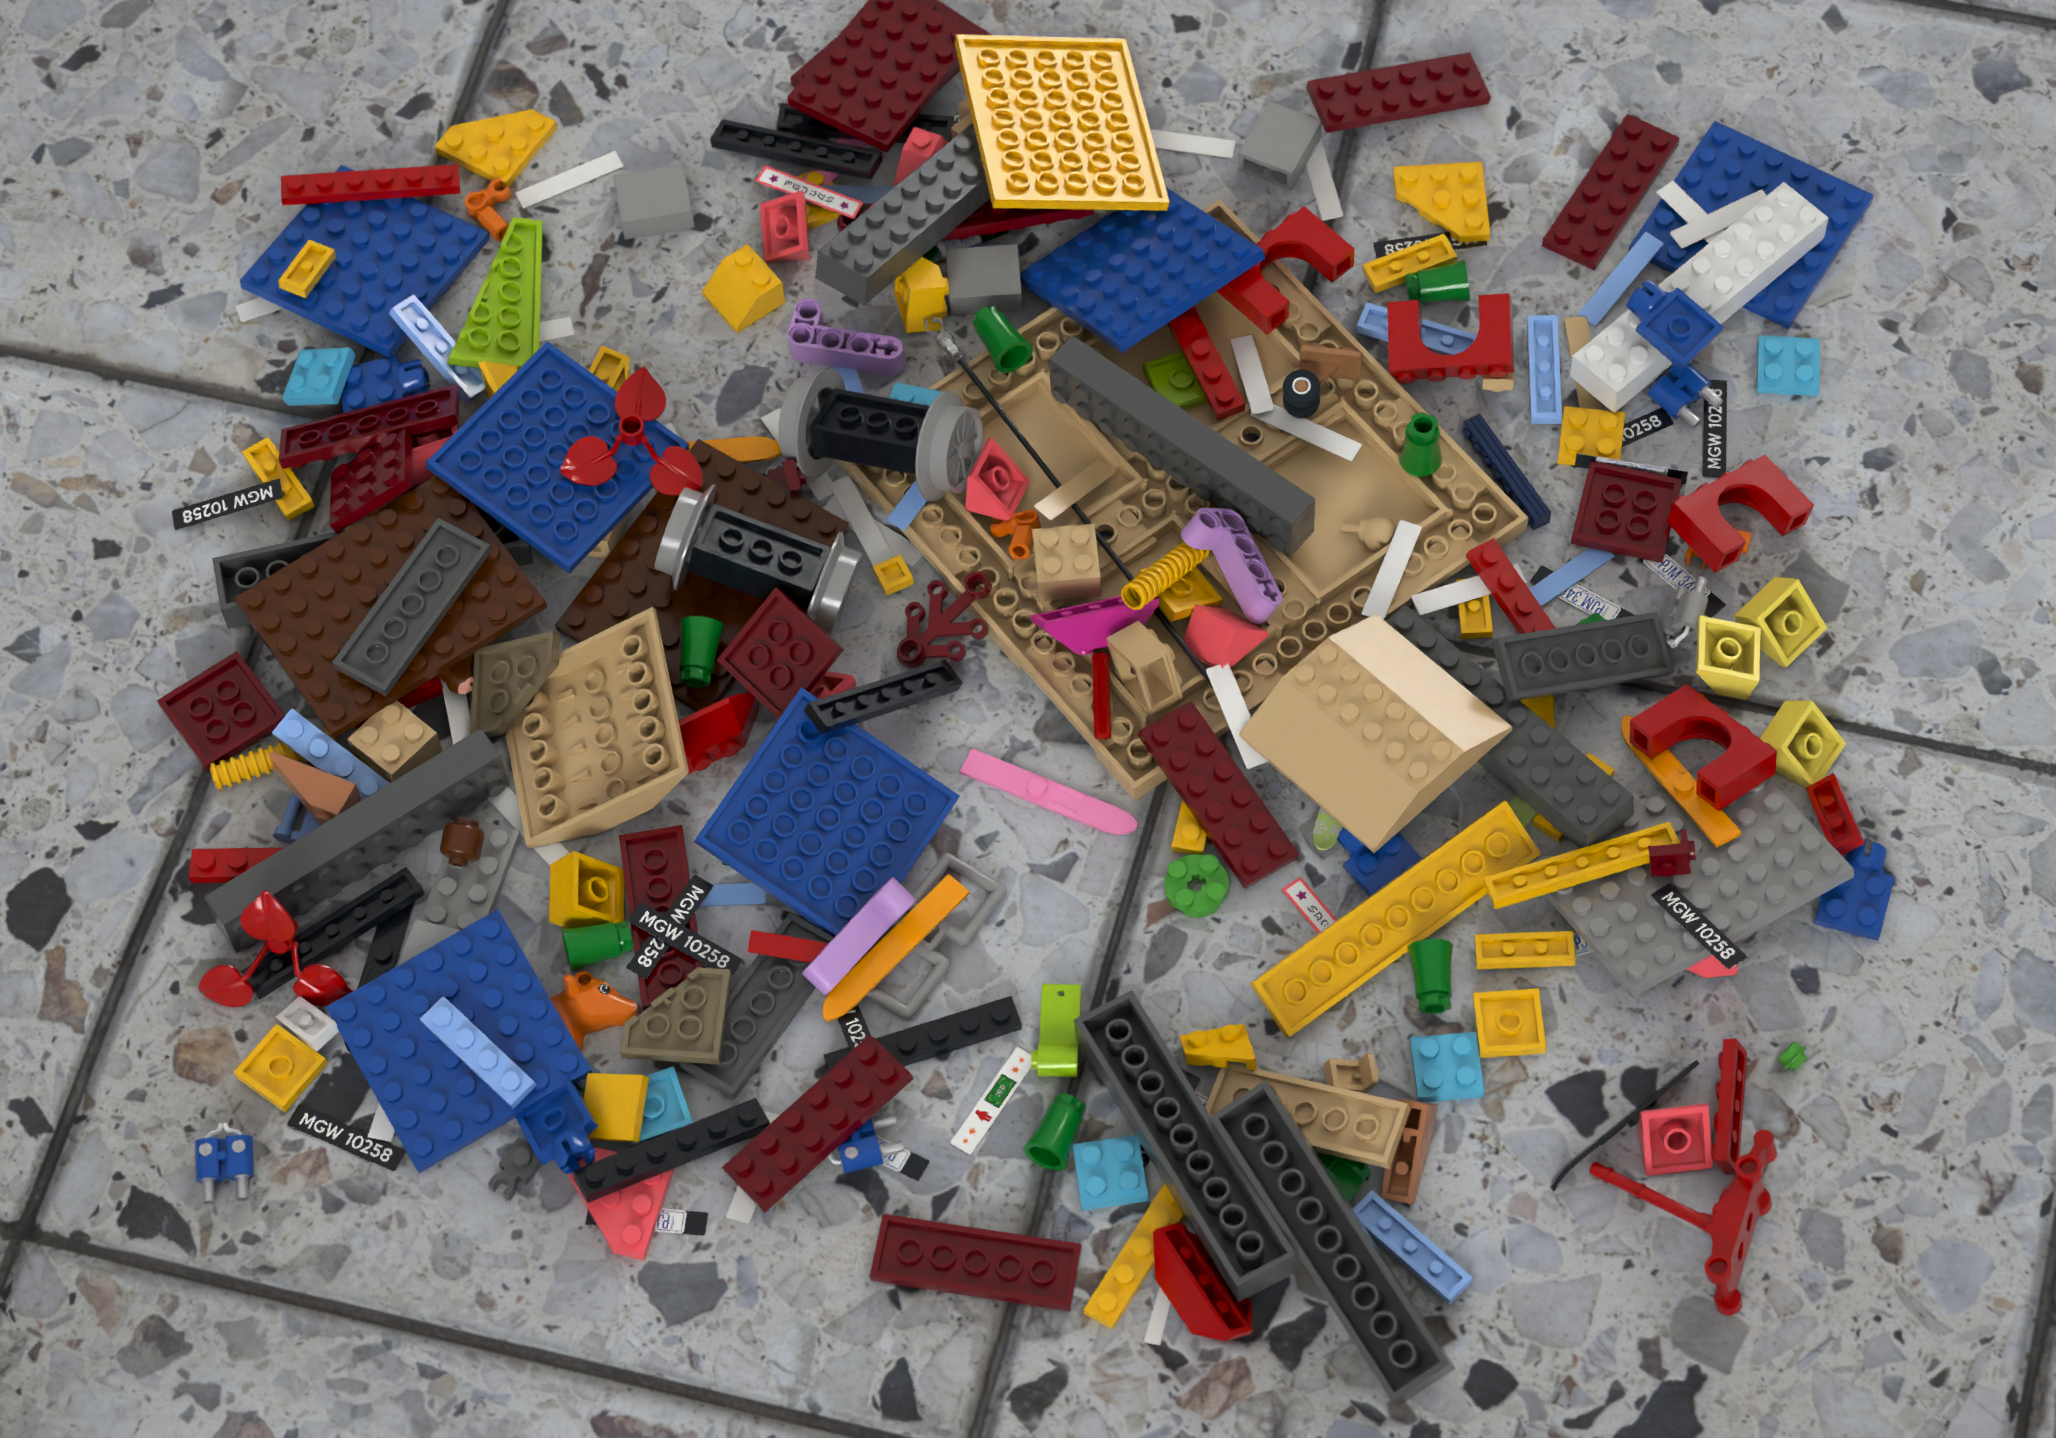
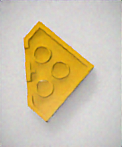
M531 109L453 125L434 147L437 154L490 181L500 178L503 188L511 186L558 127L555 120Z
M1482 161L1393 167L1396 199L1404 204L1407 202L1418 210L1419 215L1436 227L1438 225L1442 226L1451 233V237L1460 243L1490 241Z

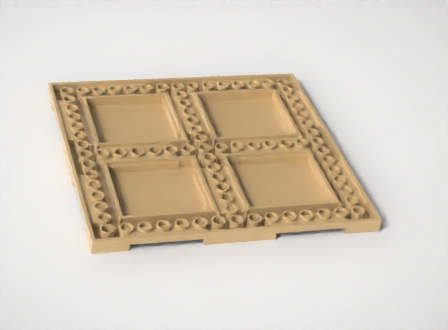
M1218 199L1202 210L1252 243L1256 244L1260 241L1221 199ZM1279 259L1266 266L1261 274L1270 285L1289 300V318L1268 335L1262 332L1217 291L1194 305L1245 402V411L1217 421L1208 403L1184 410L1315 498L1314 532L1292 556H1289L1284 551L1275 550L1259 534L1251 533L1277 586L1283 589L1281 593L1283 600L1263 624H1255L1266 630L1269 636L1231 667L1250 715L1257 711L1280 679L1324 640L1369 618L1361 613L1390 544L1384 546L1379 551H1372L1367 547L1365 541L1359 540L1358 533L1341 531V524L1359 525L1362 518L1368 519L1369 517L1382 516L1393 521L1395 531L1400 520L1422 526L1384 621L1388 620L1404 605L1409 606L1414 603L1411 598L1412 595L1436 588L1469 565L1470 562L1466 558L1469 550L1493 538L1502 548L1527 531L1528 525L1526 514L1440 426L1439 443L1442 454L1440 468L1429 476L1417 477L1407 473L1401 467L1399 454L1404 444L1406 427L1411 421V417L1421 412H1424L1426 415L1429 414ZM1052 307L1017 330L1033 348L1031 357L1022 367L1013 372L1001 373L997 371L988 350L976 356L967 364L1061 485L1098 459H1101L1114 471L1115 474L1078 500L1076 504L1092 524L1095 523V528L1098 532L1110 531L1113 533V537L1105 541L1135 578L1140 569L1150 567L1184 541L1181 536V530L1200 508L1219 507L1210 501H1204L1199 498L1195 491L1187 485L1178 484L1169 473L1162 468L1153 467L1147 458L1138 452H1132L1127 449L1123 442L1115 436L1106 435L1097 424L1090 419L1085 420L1080 417L1076 410L1066 403L1058 402L1051 394L1049 359L1073 335L1150 387L1143 371V363L1180 352L1181 350L1166 324L1121 354L1067 315ZM1247 335L1253 336L1272 402L1285 409L1283 405V382L1288 374L1299 370L1301 345L1319 343L1323 344L1326 348L1351 347L1356 351L1362 352L1361 380L1355 381L1328 377L1320 384V404L1317 411L1305 418L1361 443L1362 446L1352 462L1250 416V405L1230 339ZM962 367L927 388L942 392L947 390L954 391L960 396L964 406L975 408L982 419V448L987 439L992 437L1029 478L1030 482L1014 513H1020L1024 510L1036 511L1041 528L1084 524L1071 506L1051 521L1034 508L1035 504L1057 488ZM1251 433L1258 435L1259 439L1255 442H1248L1243 437ZM836 460L837 464L847 475H850L852 481L871 502L876 501L888 516L916 480V475ZM966 490L959 494L947 492L938 501H927L906 530L900 529L943 577L946 587L956 599L966 591L964 582L970 573L980 571L986 574L992 584L991 592L983 599H976L966 610L974 619L979 618L986 623L990 638L1019 670L1024 669L1095 750L1096 758L1134 801L1168 779L1138 737L1139 730L1191 701L1217 738L1230 730L1214 689L1154 612L1144 626L1148 630L1153 629L1162 644L1167 643L1173 650L1175 660L1172 662L1182 678L1183 683L1180 685L1183 698L1153 715H1150L1143 709L1119 681L1109 648L1093 649L1092 653L1086 655L1076 654L1032 622L1031 615L1121 595L1122 588L1129 583V580L1098 541L1101 596L1039 602L1034 548L1032 547L1028 559L1015 560L1011 557L1009 546L1013 534L998 538L992 537L990 525L994 524L993 517L965 510ZM1210 550L1209 556L1196 566L1197 569L1223 599L1220 607L1227 608L1250 621L1244 615L1212 550ZM978 585L976 592L982 590L985 585ZM1158 606V609L1176 632L1184 639L1191 616L1171 622ZM1104 652L1109 655L1111 738L1108 740H1097L1094 737L1092 655ZM1200 661L1205 669L1211 668V666Z

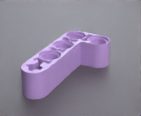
M805 298L796 304L788 330L790 354L796 361L829 367L852 368L861 372L894 376L903 371L905 367L903 345L899 339L891 336L824 326L822 307L817 300Z
M1200 508L1181 530L1182 539L1194 549L1212 550L1246 618L1255 624H1263L1282 603L1283 597L1244 519L1232 509Z
M892 877L870 898L801 974L826 996L917 899Z

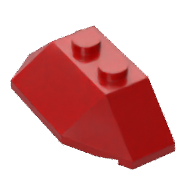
M749 691L745 694L740 693L727 697L678 720L689 770L688 774L704 770L711 763L723 757L734 756L740 749L746 746L759 712L758 700Z
M1181 1222L1156 1228L1153 1232L1155 1280L1191 1334L1222 1341H1229L1250 1334L1253 1331L1252 1302L1249 1298L1239 1303L1236 1301L1197 1235L1187 1231V1227Z

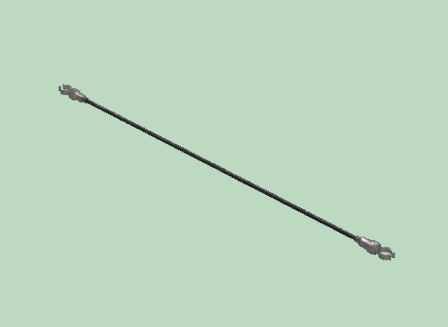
M932 317V322L942 325V332L937 334V332H931L927 329L928 321L924 319L927 334L936 338L937 346L941 351L946 352L952 360L961 365L1057 489L1062 486L964 361L965 358L962 356L960 348L956 345L955 338L950 332L944 330L943 321L940 318ZM1074 503L1071 507L1084 524H1092L1079 506ZM1095 528L1097 541L1129 582L1133 580V575ZM1157 607L1154 614L1212 687L1205 667ZM1268 762L1269 767L1275 773L1278 783L1284 788L1288 787L1289 798L1294 802L1301 803V798L1293 797L1289 793L1290 785L1293 783ZM1305 794L1306 800L1310 801V797Z

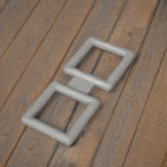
M944 853L912 894L917 900L906 912L909 913L934 888L948 868H951L991 893L962 931L947 921L942 920L912 950V952L935 966L906 1004L877 986L866 995L906 1020L913 1017L951 967L950 959L937 952L943 941L948 937L959 945H967L1007 893L1004 885L951 853ZM891 925L888 928V930L870 948V950L878 942H880L895 926Z

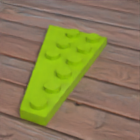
M518 217L512 218L496 257L490 266V270L448 358L447 364L480 368V362L488 361L517 366L519 370L539 350L543 221Z

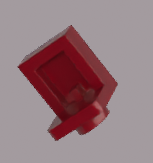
M794 459L783 461V467L767 471L769 479L786 487L790 493L804 494L802 484H807L806 477L801 472L799 466L797 467Z
M1687 829L1680 830L1681 844L1648 846L1651 877L1691 874L1690 860H1696L1694 840L1688 841Z

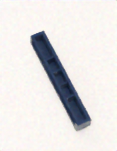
M1479 413L1465 420L1462 430L1463 437L1470 441L1473 451L1480 455L1483 465L1490 469L1493 479L1500 483L1503 492L1526 514L1528 525L1534 531L1550 523L1551 511L1482 415Z

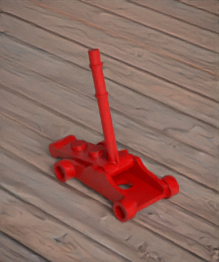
M1760 1130L1755 1133L1753 1137L1754 1146L1749 1154L1742 1155L1737 1159L1734 1179L1729 1187L1722 1191L1718 1203L1713 1205L1712 1214L1697 1212L1646 1187L1644 1183H1638L1614 1171L1611 1167L1608 1168L1594 1162L1589 1170L1591 1175L1603 1180L1606 1184L1610 1183L1634 1195L1636 1199H1642L1693 1224L1712 1238L1711 1256L1707 1258L1704 1269L1708 1280L1717 1284L1714 1294L1715 1306L1723 1315L1731 1316L1739 1312L1743 1301L1737 1287L1759 1216L1766 1215L1772 1208L1770 1193L1764 1188L1761 1179L1767 1164L1773 1162L1778 1155L1772 1133L1768 1130Z

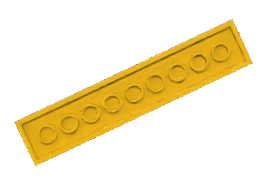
M1501 801L1249 984L1286 1038L1291 1037L1405 954L1410 944L1424 940L1486 895L1488 892L1485 888L1484 877L1527 865L1541 855V852L1507 801Z

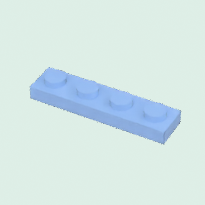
M414 294L391 309L389 315L450 385H457L460 397L466 404L486 392L481 371L478 368L447 364L456 342Z
M1366 302L1356 326V333L1388 342L1387 308ZM1422 319V342L1429 350L1437 354H1458L1470 347L1477 335Z
M1527 315L1531 424H1561L1562 401L1558 315Z
M292 708L272 732L277 739L315 768L355 783L361 796L360 801L390 784Z
M444 996L420 1018V1021L512 1109L537 1086L522 1069Z
M1373 1190L1353 1208L1371 1238L1448 1305L1472 1283L1473 1277Z

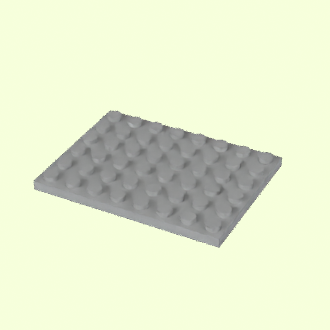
M1695 772L1691 776L1697 781V772ZM1770 778L1722 809L1738 827L1742 835L1717 848L1665 789L1634 805V815L1605 840L1670 822L1680 844V830L1687 829L1688 841L1694 840L1696 860H1690L1691 874L1651 877L1650 863L1545 894L1633 998L1712 955L1651 897V894L1668 883L1675 887L1732 942H1736L1854 877V868ZM1568 840L1535 858L1530 863L1580 848L1571 840Z

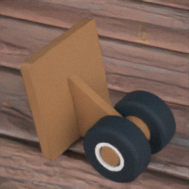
M1319 343L1301 345L1299 370L1288 374L1283 382V405L1285 410L1296 418H1306L1313 415L1320 404V384L1328 377L1360 381L1362 352L1356 351L1351 347L1326 348L1323 344Z

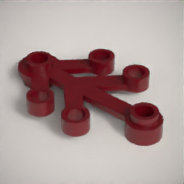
M980 571L970 573L964 582L966 591L943 613V600L948 595V588L941 580L930 582L927 587V592L930 595L928 628L921 635L920 622L926 616L924 607L919 602H911L906 606L905 615L908 617L907 636L899 643L897 648V658L903 666L907 668L918 667L923 664L926 658L949 657L954 662L964 659L966 649L961 642L954 640L947 645H930L937 637L971 635L974 639L981 640L987 636L989 629L982 619L976 618L970 622L952 623L976 599H983L989 595L992 584L986 574ZM978 585H985L982 590L976 592ZM937 587H942L939 594H933ZM914 609H920L918 615L911 616ZM982 625L980 632H973L976 626ZM960 647V651L956 655H951L954 648ZM912 650H918L916 655L909 657V653Z

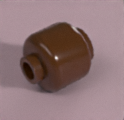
M454 818L452 823L444 826L440 853L449 858L448 864L467 867L468 862H475L480 859L485 834L479 828V823L469 819Z

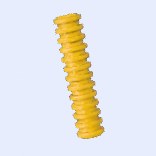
M1182 541V543L1178 544L1161 559L1140 573V575L1124 585L1121 591L1122 600L1133 610L1143 608L1156 596L1160 595L1161 592H1164L1182 576L1186 575L1187 572L1191 571L1192 568H1195L1209 556L1210 550L1194 549Z
M326 729L323 730L326 735L332 738ZM279 741L277 746L273 747L270 744L268 749L263 750L261 747L258 748L259 752L256 753L251 750L249 755L244 756L242 753L239 754L237 759L230 757L228 762L221 760L218 765L211 763L209 768L214 784L220 791L226 785L229 788L233 787L232 783L235 782L242 784L244 779L251 781L253 776L260 778L263 773L270 775L271 771L274 770L269 758L272 751L298 762L304 760L307 763V761Z

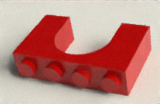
M1303 206L1296 213H1290L1277 228L1268 230L1262 239L1256 243L1257 246L1263 249L1265 259L1218 289L1217 292L1262 332L1268 335L1289 318V300L1264 279L1261 273L1266 266L1282 258L1301 259L1309 263L1333 283L1354 266L1355 249Z
M1509 293L1479 295L1478 335L1470 347L1454 355L1434 353L1423 344L1422 313L1418 300L1387 302L1389 373L1398 383L1411 384L1419 379L1440 382L1444 381L1447 377L1470 380L1476 378V375L1483 374L1498 378L1506 376L1507 373H1515L1513 307Z
M1763 455L1754 461L1752 459L1747 460L1740 468L1733 472L1727 471L1723 473L1716 481L1710 484L1704 483L1700 485L1695 492L1687 496L1681 495L1676 498L1670 506L1671 511L1666 522L1716 573L1737 562L1746 543L1743 537L1724 519L1720 513L1719 506L1728 503L1750 506L1761 513L1782 536H1785L1806 524L1814 504L1766 455Z
M1685 684L1630 720V743L1650 759L1655 758L1678 742L1694 738L1713 741L1726 750L1723 755L1697 771L1696 794L1718 811L1776 774L1777 751L1769 743L1762 741L1746 726H1742L1730 717L1725 710L1718 708L1706 699L1702 693L1697 692L1688 684Z

